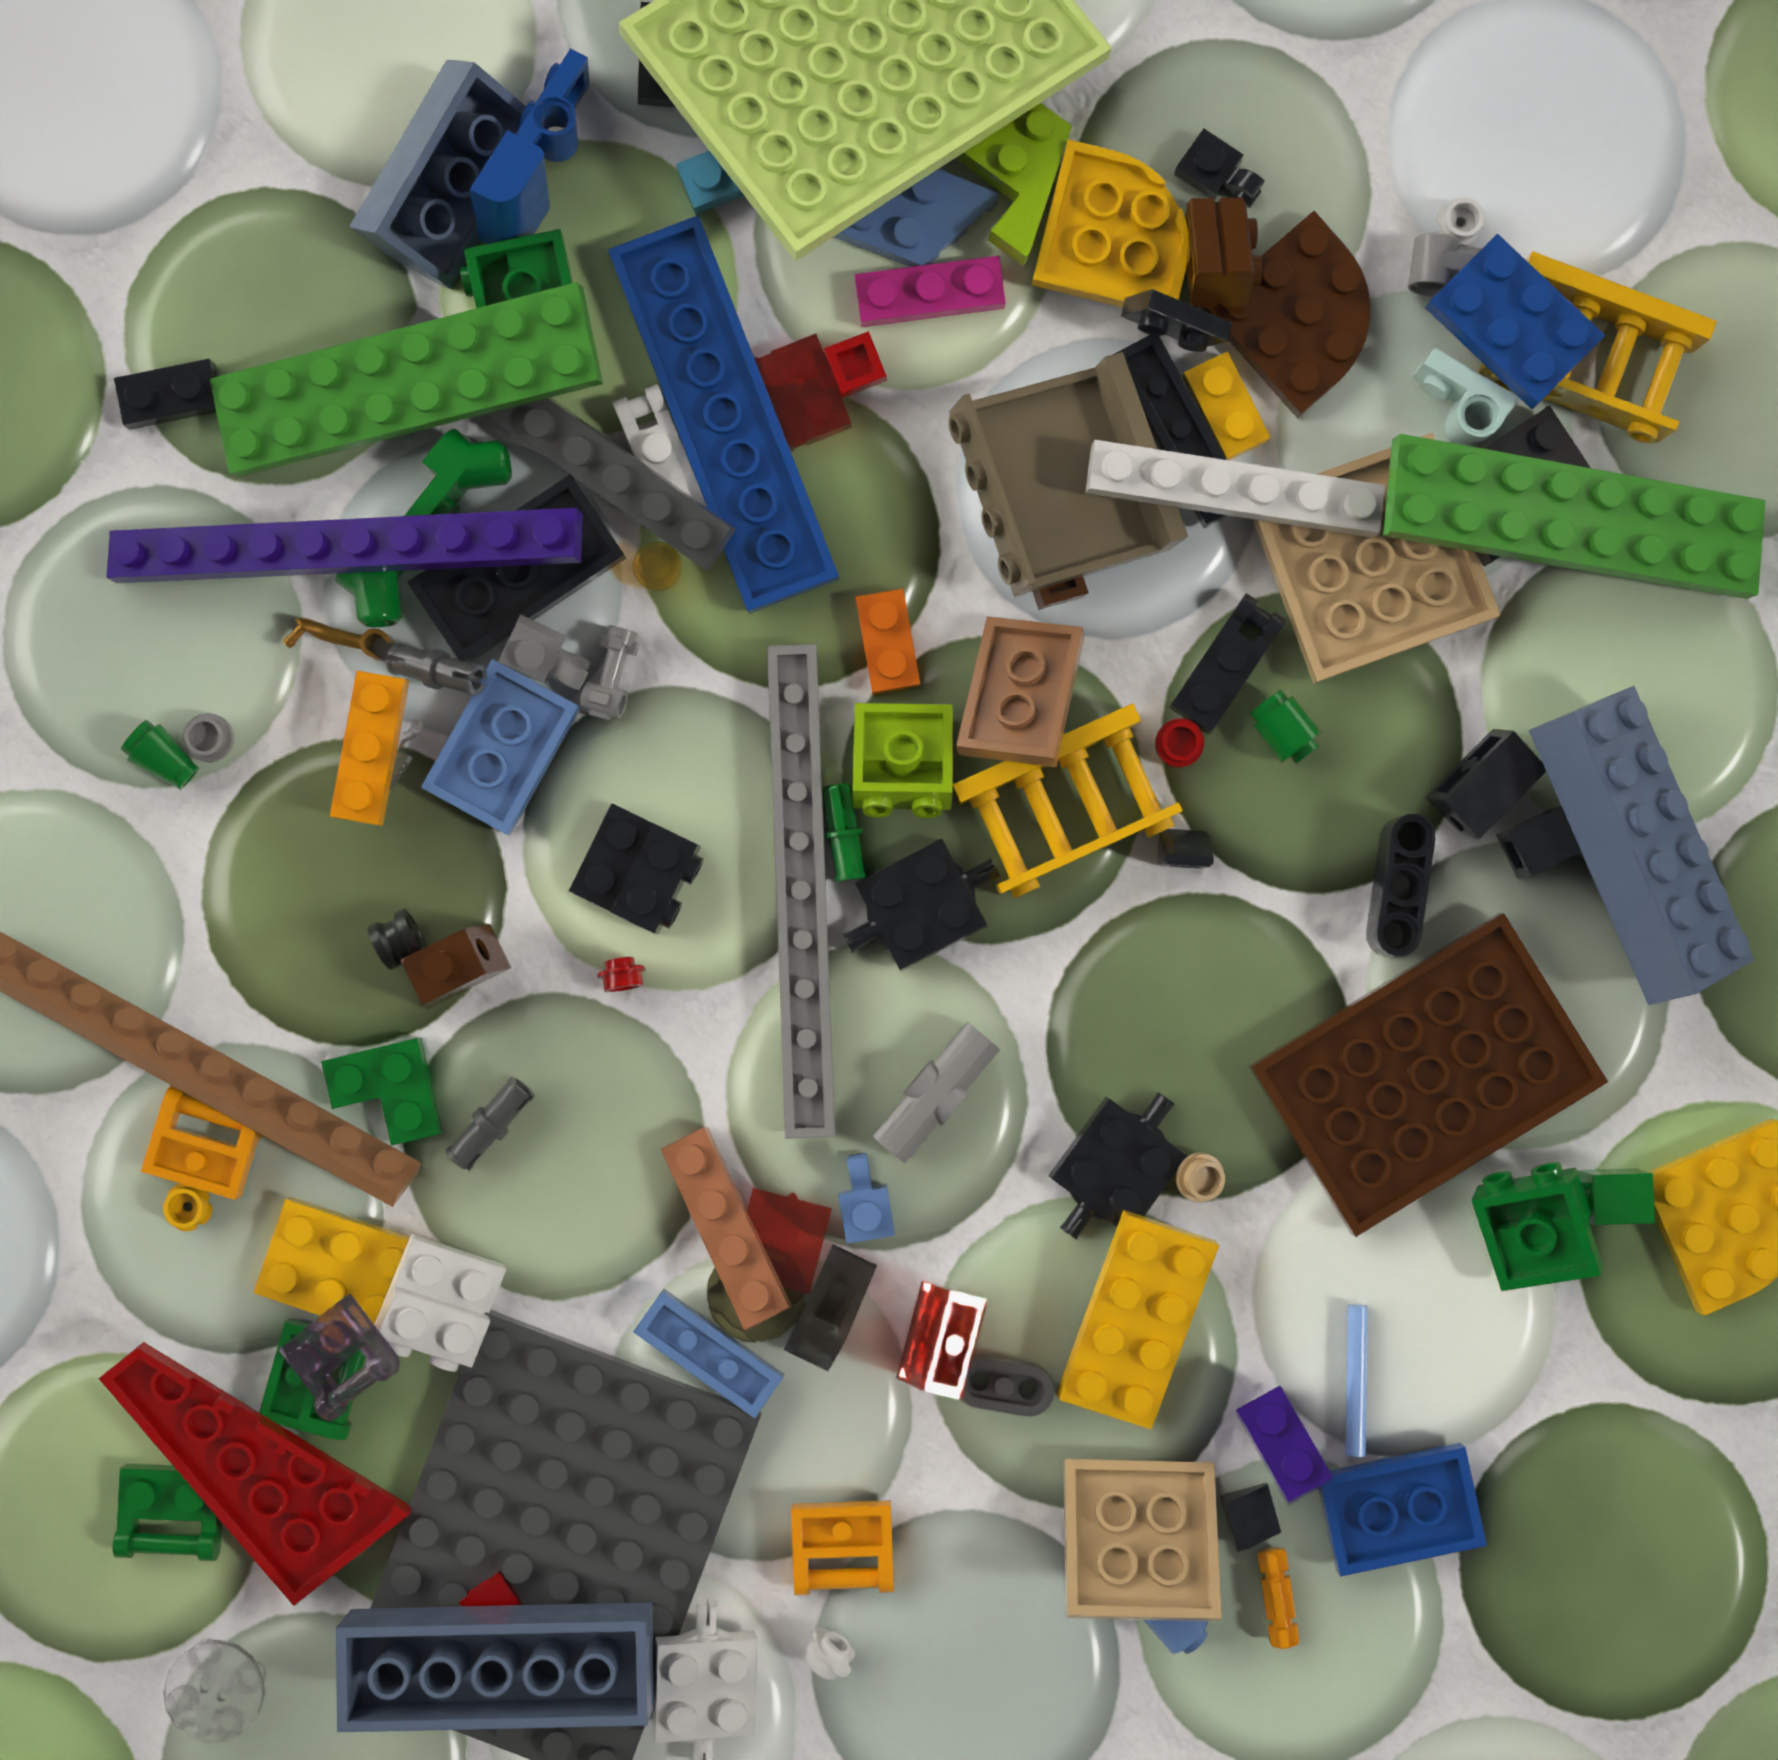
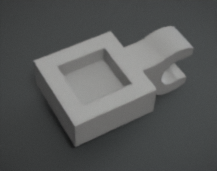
M521 614L498 661L544 683L550 671L562 683L577 690L581 689L591 661L561 648L566 635Z

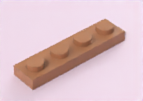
M703 1127L660 1149L743 1329L748 1330L792 1308L709 1128Z

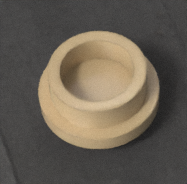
M1202 1152L1194 1153L1186 1157L1180 1164L1176 1174V1184L1180 1193L1185 1198L1198 1203L1206 1202L1216 1198L1222 1192L1225 1185V1174L1221 1163L1215 1157Z

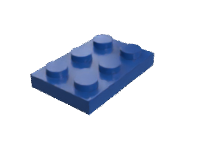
M1498 233L1425 307L1429 313L1531 409L1605 336Z
M1461 1443L1330 1470L1333 1476L1332 1481L1319 1488L1334 1563L1340 1577L1487 1546L1466 1447Z

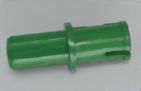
M848 783L828 785L823 789L829 833L824 835L825 839H830L836 875L835 882L866 878L859 841V834H863V829L857 828L852 788Z

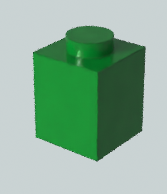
M1636 1168L1577 1170L1591 1212L1590 1224L1655 1223L1653 1173Z

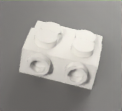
M411 1234L374 1324L376 1338L383 1340L381 1347L392 1354L402 1357H409L412 1349L431 1355L429 1362L432 1365L447 1371H457L459 1364L472 1368L490 1324V1319L485 1315V1312H490L507 1270L505 1265Z

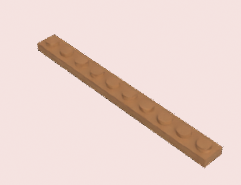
M0 932V991L392 1207H394L417 1176L421 1162Z

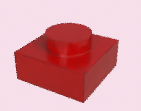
M869 331L823 349L824 356L842 399L887 381V375Z

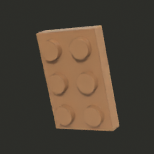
M987 616L956 744L959 755L1050 767L1057 766L1085 638L1083 627Z

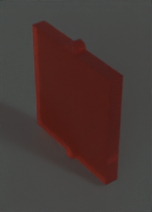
M753 1188L747 1213L782 1286L810 1294L832 1208L798 1200L795 1193H790L787 1197Z

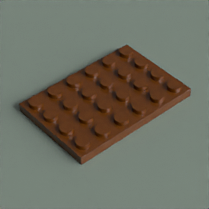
M1504 913L1496 914L1249 1065L1250 1070L1351 1235L1355 1237L1608 1083L1605 1075Z

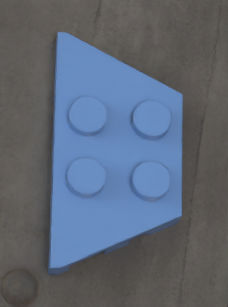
M937 169L834 237L909 267L929 265L939 257L940 252L945 247L954 244L966 234L968 227L987 211L991 212L997 206L1000 193Z

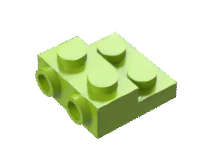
M855 703L853 808L863 809L865 815L874 818L889 816L892 813V809H912L913 815L919 818H935L941 815L942 810H951L953 793V705Z

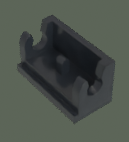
M1492 729L1425 798L1458 831L1462 832L1465 829L1473 838L1480 839L1546 773L1542 761L1515 731Z

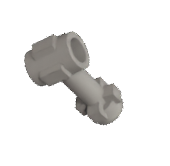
M609 625L607 634L602 633L599 645L608 649L600 680L599 683L588 681L583 688L580 699V707L583 710L589 711L588 715L609 721L611 717L620 719L623 716L627 705L628 693L625 690L618 689L626 656H637L640 645L636 642L638 633L613 625Z

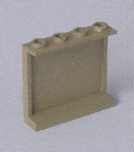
M1123 352L1105 356L1096 367L977 400L972 401L970 393L962 395L949 411V430L955 443L961 445L966 459L965 474L967 482L973 491L977 490L983 507L981 518L984 530L995 541L999 553L998 568L1001 578L1007 585L1010 584L1014 597L1169 551L1188 537L1177 507L1085 493L1091 445L1094 440L1157 449Z

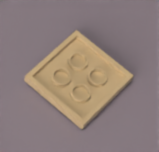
M1065 1459L1066 1618L1220 1621L1222 1618L1214 1462Z

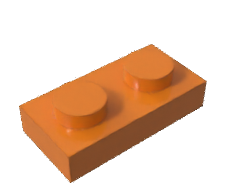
M904 588L856 596L872 695L920 687Z

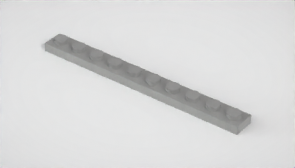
M817 645L767 646L785 1139L835 1137Z

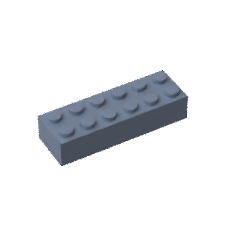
M1635 686L1589 703L1528 730L1648 1005L1697 994L1754 961L1748 939L1740 928L1729 903L1727 891L1719 880L1708 855V848L1701 839L1688 809L1687 800L1679 789L1669 766L1666 752L1658 741L1648 718L1647 709L1640 700Z
M653 1602L351 1609L336 1627L337 1732L648 1726L654 1707Z

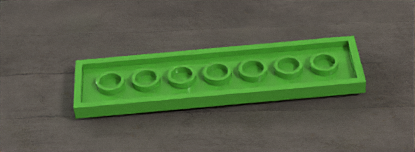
M578 282L214 377L210 379L228 471L229 474L240 477L601 385L603 380L584 289Z
M1399 434L1392 439L1383 536L1749 599L1759 594L1765 500Z

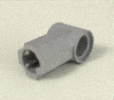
M1429 233L1417 236L1414 241L1408 289L1419 295L1435 296L1482 248L1458 245L1459 241L1456 238L1445 234Z

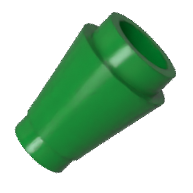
M148 720L143 721L128 736L121 747V750L129 756L128 762L171 785L173 784L179 790L183 789L199 770V767L192 762V759L161 724L154 726Z

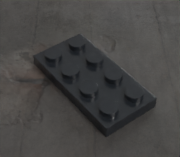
M571 474L516 510L577 508L583 514L581 563L424 570L407 582L458 660L473 661L508 638L520 614L535 620L627 559Z

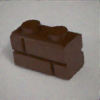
M1191 198L1187 202L1185 213L1189 233L1187 277L1190 304L1194 307H1216L1218 304H1222L1223 307H1245L1250 303L1253 286H1260L1262 280L1261 255L1252 254V249H1255L1257 245V219L1248 218L1246 201L1243 198H1220L1218 202H1215L1214 198Z

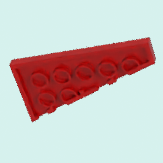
M145 1342L141 1343L99 1378L293 1606L406 1518L413 1509L408 1503Z

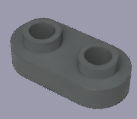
M976 1354L965 1358L958 1365L955 1372L954 1381L957 1394L964 1403L971 1407L1031 1417L1043 1413L1053 1400L1054 1387L1049 1374L1041 1366L1034 1363ZM974 1372H985L988 1375V1382L982 1387L973 1386L970 1383V1377ZM1024 1380H1033L1037 1384L1036 1391L1028 1396L1023 1395L1018 1390L1020 1383Z

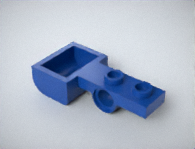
M570 48L561 64L554 63L551 66L540 97L536 102L530 101L525 107L520 119L519 130L516 134L508 130L506 131L471 186L470 194L480 241L490 244L533 235L548 213L550 202L544 159L552 162L566 161L578 149L579 142L575 108L590 86L587 56ZM551 127H561V128H564V129H562V130H560V131H549V130H547L548 128H551Z

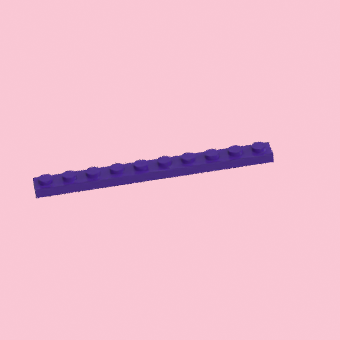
M577 508L112 530L109 533L106 578L115 583L581 563L583 514Z

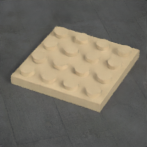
M1433 433L1421 436L1422 438L1435 440ZM1391 448L1318 473V475L1385 485L1380 533L1374 538L1252 519L1313 684L1501 616L1482 563L1475 552L1383 536Z

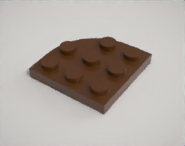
M1315 211L1310 213L1261 256L1262 280L1260 286H1253L1250 303L1245 307H1223L1222 304H1218L1216 307H1203L1202 309L1232 322L1228 341L1297 419L1335 387L1350 370L1362 351L1370 323L1369 290L1361 267L1345 244Z

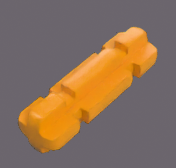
M1267 1547L1259 1550L1257 1558L1259 1572L1265 1573V1577L1261 1578L1266 1619L1272 1620V1624L1267 1626L1269 1641L1272 1647L1289 1649L1290 1647L1297 1646L1300 1639L1298 1625L1296 1622L1292 1623L1291 1619L1296 1618L1291 1577L1290 1575H1285V1571L1289 1570L1288 1556L1284 1548Z

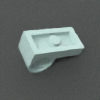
M1435 347L1421 361L1412 376L1422 383V389L1429 395L1442 400L1448 398L1455 402L1447 414L1444 423L1445 433L1449 441L1455 444L1472 447L1481 445L1502 425L1519 398ZM1465 411H1472L1480 416L1483 422L1482 430L1473 429L1467 424L1464 415Z

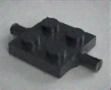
M940 839L856 882L855 885L866 904L869 922L846 934L844 933L843 936L852 953L878 939L890 951L901 972L987 927V923L976 904L974 889L1000 877L997 868H994L991 858L965 872L953 860L943 839Z
M1157 1092V1095L1141 1116L1138 1113L1126 1111L1107 1096L1104 1098L1048 1175L1052 1180L1069 1191L1077 1203L1065 1222L1060 1226L1062 1230L1077 1240L1093 1216L1110 1221L1115 1226H1118L1123 1210L1141 1216L1146 1215L1173 1178L1182 1161L1188 1157L1169 1143L1161 1130L1157 1128L1175 1105L1171 1100Z

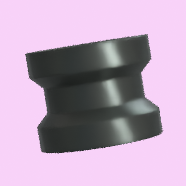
M406 909L394 913L393 920L385 924L376 922L368 926L367 929L377 955L389 970L400 966L401 959L427 947L417 923Z

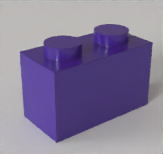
M1280 1385L1236 1409L1237 1417L1287 1505L1294 1503L1332 1481L1333 1476Z

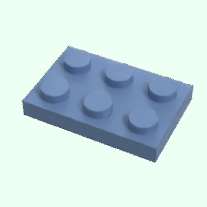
M492 659L486 669L487 679L481 678L479 682L485 684L484 689L480 694L471 696L421 788L510 836L581 707Z

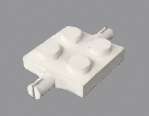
M707 1598V1606L704 1599L696 1602L697 1626L695 1630L677 1636L655 1637L654 1741L655 1743L691 1742L693 1743V1760H713L714 1741L730 1737L755 1736L757 1636L755 1631L728 1632L716 1628L718 1602Z

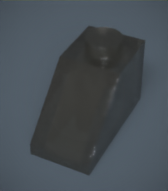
M833 1244L783 1350L829 1371L848 1337L877 1265Z

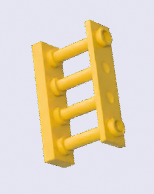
M1532 251L1525 260L1590 321L1598 317L1615 324V328L1618 330L1596 389L1569 380L1571 370L1543 399L1627 430V436L1639 442L1654 443L1656 441L1659 443L1675 432L1680 421L1661 414L1683 353H1693L1708 342L1712 337L1717 321ZM1645 335L1661 341L1660 345L1664 349L1642 407L1615 397L1637 336ZM1483 363L1481 364L1478 371L1479 374L1490 378L1491 381L1504 389L1512 391Z
M1134 703L1063 734L1058 761L1062 769H1068L1099 836L1098 839L1072 850L1040 780L1044 778L1041 769L1047 766L1003 761L953 784V794L959 806L970 802L973 809L978 808L1010 879L996 885L999 895L1010 890L1013 899L1039 888L1040 884L1037 877L1143 829L1149 838L1175 826L1171 817L1183 811L1179 802L1162 810L1130 741L1134 737L1131 728L1136 727L1141 722ZM1104 741L1107 749L1112 747L1144 817L1118 830L1085 760L1089 757L1086 749ZM1015 782L1017 789L1023 788L1054 856V859L1030 870H1027L996 802V799L999 798L996 789Z

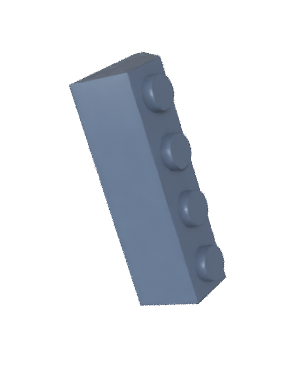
M446 60L349 227L389 257L437 284L451 289L460 274V268L466 264L464 249L475 247L479 241L470 188L506 131L508 130L514 134L517 133L520 128V119L526 106L475 62Z

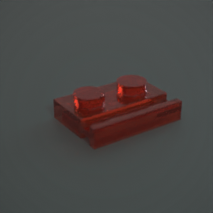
M817 334L772 350L770 354L763 357H754L791 452L802 445H810L852 428L851 419Z

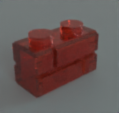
M922 1281L896 1379L920 1390L962 1399L967 1382L965 1375L970 1370L988 1300L965 1291Z

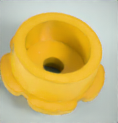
M183 1184L175 1185L168 1192V1196L163 1204V1213L166 1220L178 1230L185 1232L197 1229L199 1224L207 1223L213 1211V1207L208 1201L210 1199L209 1192ZM186 1202L192 1204L193 1208L191 1211L185 1209L184 1205Z

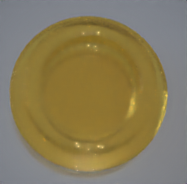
M663 542L648 543L637 551L633 559V573L637 581L648 590H667L674 586L681 576L682 562L680 556L669 544Z

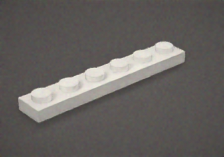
M1094 440L1091 445L1085 493L1374 538L1380 533L1385 485Z

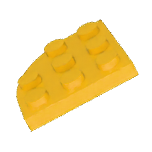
M1068 139L1032 286L1123 308L1126 297L1150 289L1179 300L1188 262L1189 233L1182 208L1179 209L1174 197L1166 188L1164 179L1148 165L1127 154Z
M1768 1119L1649 1171L1653 1173L1655 1220L1696 1313L1705 1316L1749 1297L1765 1288L1778 1277V1120Z

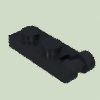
M1245 593L1169 706V708L1187 720L1192 721L1208 734L1214 730L1287 621V619L1275 611L1271 615L1257 606L1258 600L1248 593ZM1245 621L1260 631L1253 642L1238 633Z

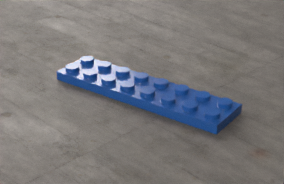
M699 215L608 249L707 508L736 528V531L725 546L724 552L748 614L839 580L835 564Z

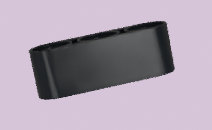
M1407 814L1388 821L1382 828L1379 838L1366 928V940L1369 947L1376 954L1384 957L1406 956L1414 952L1419 946L1422 937L1436 838L1432 823L1426 817L1419 814ZM1403 824L1411 826L1417 834V843L1411 851L1404 849L1398 841L1397 834ZM1398 872L1404 874L1410 882L1409 894L1404 899L1397 898L1391 890L1390 883L1392 877ZM1391 921L1398 923L1403 930L1402 942L1396 948L1386 944L1383 936L1385 926Z

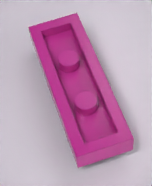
M999 255L855 274L861 328L1005 309L1006 302Z

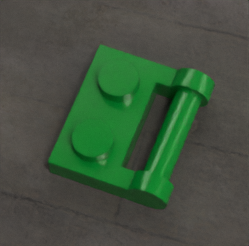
M288 1319L284 1322L259 1413L282 1426L334 1440H346L352 1424L348 1421L364 1359L370 1358L374 1341L364 1336L345 1334L298 1320ZM336 1351L345 1354L329 1415L323 1416L316 1414L315 1410L331 1353Z
M126 1464L120 1468L117 1530L114 1534L112 1552L115 1558H132L135 1553L197 1555L199 1561H216L218 1559L222 1540V1522L173 1465ZM139 1519L201 1521V1534L138 1533Z

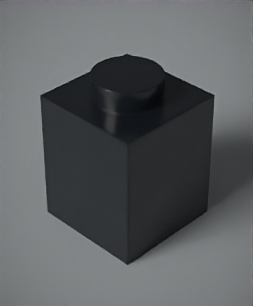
M1562 806L1548 809L1496 834L1517 878L1531 877L1581 853Z

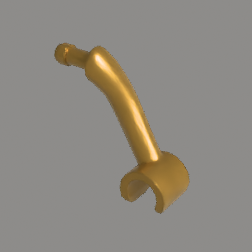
M303 617L295 619L298 625L283 639V643L288 648H293L297 640L307 631L320 640L361 649L364 654L378 661L381 658L372 651L373 641L382 637L392 646L394 645L393 638L380 629H369L361 635L333 628Z

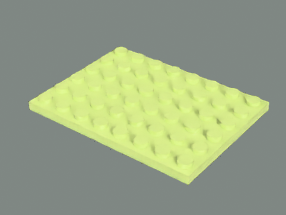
M654 0L619 22V34L794 261L805 256L1109 58L1112 49L1074 0Z

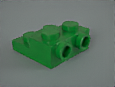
M561 229L464 249L467 266L460 268L461 280L466 296H474L476 308L573 283Z
M1549 1162L1533 1168L1531 1176L1513 1179L1511 1172L1500 1171L1482 1179L1483 1184L1477 1186L1471 1201L1501 1291L1601 1276L1603 1264L1589 1224L1591 1212L1576 1167L1563 1170L1561 1163Z

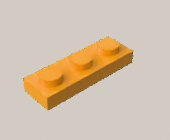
M356 670L329 817L383 826L410 681L404 678Z

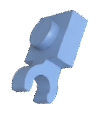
M867 1153L847 1156L852 1190L838 1192L846 1244L895 1236L887 1184L872 1186Z

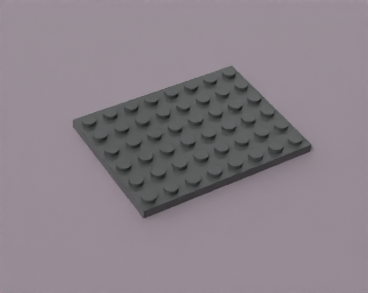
M490 1310L489 1313L485 1312V1315L490 1319V1324L472 1368L462 1365L409 1506L413 1509L403 1520L370 1608L461 1607L459 1601L467 1596L469 1590L498 1571L503 1572L505 1579L510 1582L522 1601L521 1605L653 1602L655 1668V1637L677 1636L680 1634L762 1412H759L754 1419L723 1397ZM645 1726L473 1729L454 1731L530 1760H632Z

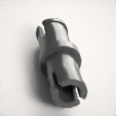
M395 644L389 650L388 655L403 658L405 662L399 663L386 659V667L390 674L420 680L426 687L435 690L447 687L467 692L470 695H478L484 689L485 684L470 681L468 676L487 679V672L482 664L451 658L447 652L438 649L426 652L406 647L403 644Z
M511 1076L485 1108L479 1107L472 1114L474 1121L452 1146L446 1149L448 1157L462 1169L470 1171L496 1139L502 1140L509 1132L507 1126L525 1105L535 1097L531 1089L516 1077Z

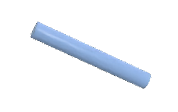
M1361 1304L1348 1305L1345 1455L1351 1457L1366 1456L1368 1306Z

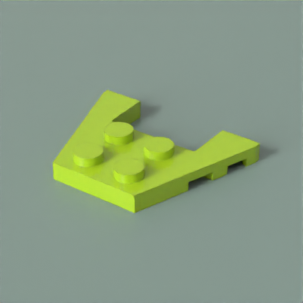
M1039 103L955 158L1014 201L990 231L988 241L1022 266L1026 263L1072 128L1071 124L1042 103Z

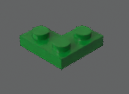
M421 1037L321 1061L332 1109L380 1098L391 1146L443 1133Z

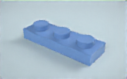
M664 1288L633 1331V1333L754 1419L784 1377L783 1372L735 1338L726 1334L721 1328Z

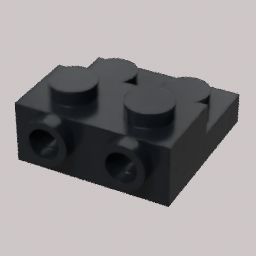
M611 803L569 892L654 934H659L662 927L670 929L679 914L682 902L676 900L683 883L686 882L692 885L704 861V858L698 856L701 846Z

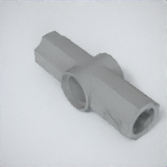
M967 1022L947 1044L940 1056L935 1061L930 1060L903 1093L906 1096L877 1129L873 1137L892 1155L906 1163L922 1143L926 1141L933 1129L938 1124L943 1125L969 1094L970 1091L967 1089L1000 1049Z

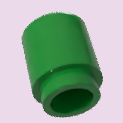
M1281 689L1249 713L1257 722L1253 727L1281 762L1290 757L1297 764L1319 747L1314 738L1321 731L1293 696L1288 698Z

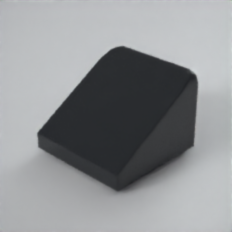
M1167 829L1159 833L1157 864H1160V866L1205 869L1213 865L1214 856L1207 832Z
M1268 1483L1220 1495L1232 1543L1237 1552L1247 1550L1281 1533Z

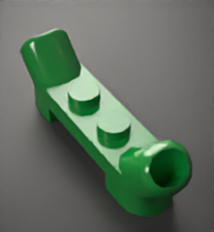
M455 428L449 430L422 460V463L435 477L404 516L456 514L460 508L458 502L467 490L507 485L512 478L511 460L507 446L499 440L473 443ZM404 571L336 574V583L355 596L357 620L364 626L370 628L393 626L403 618L398 578Z

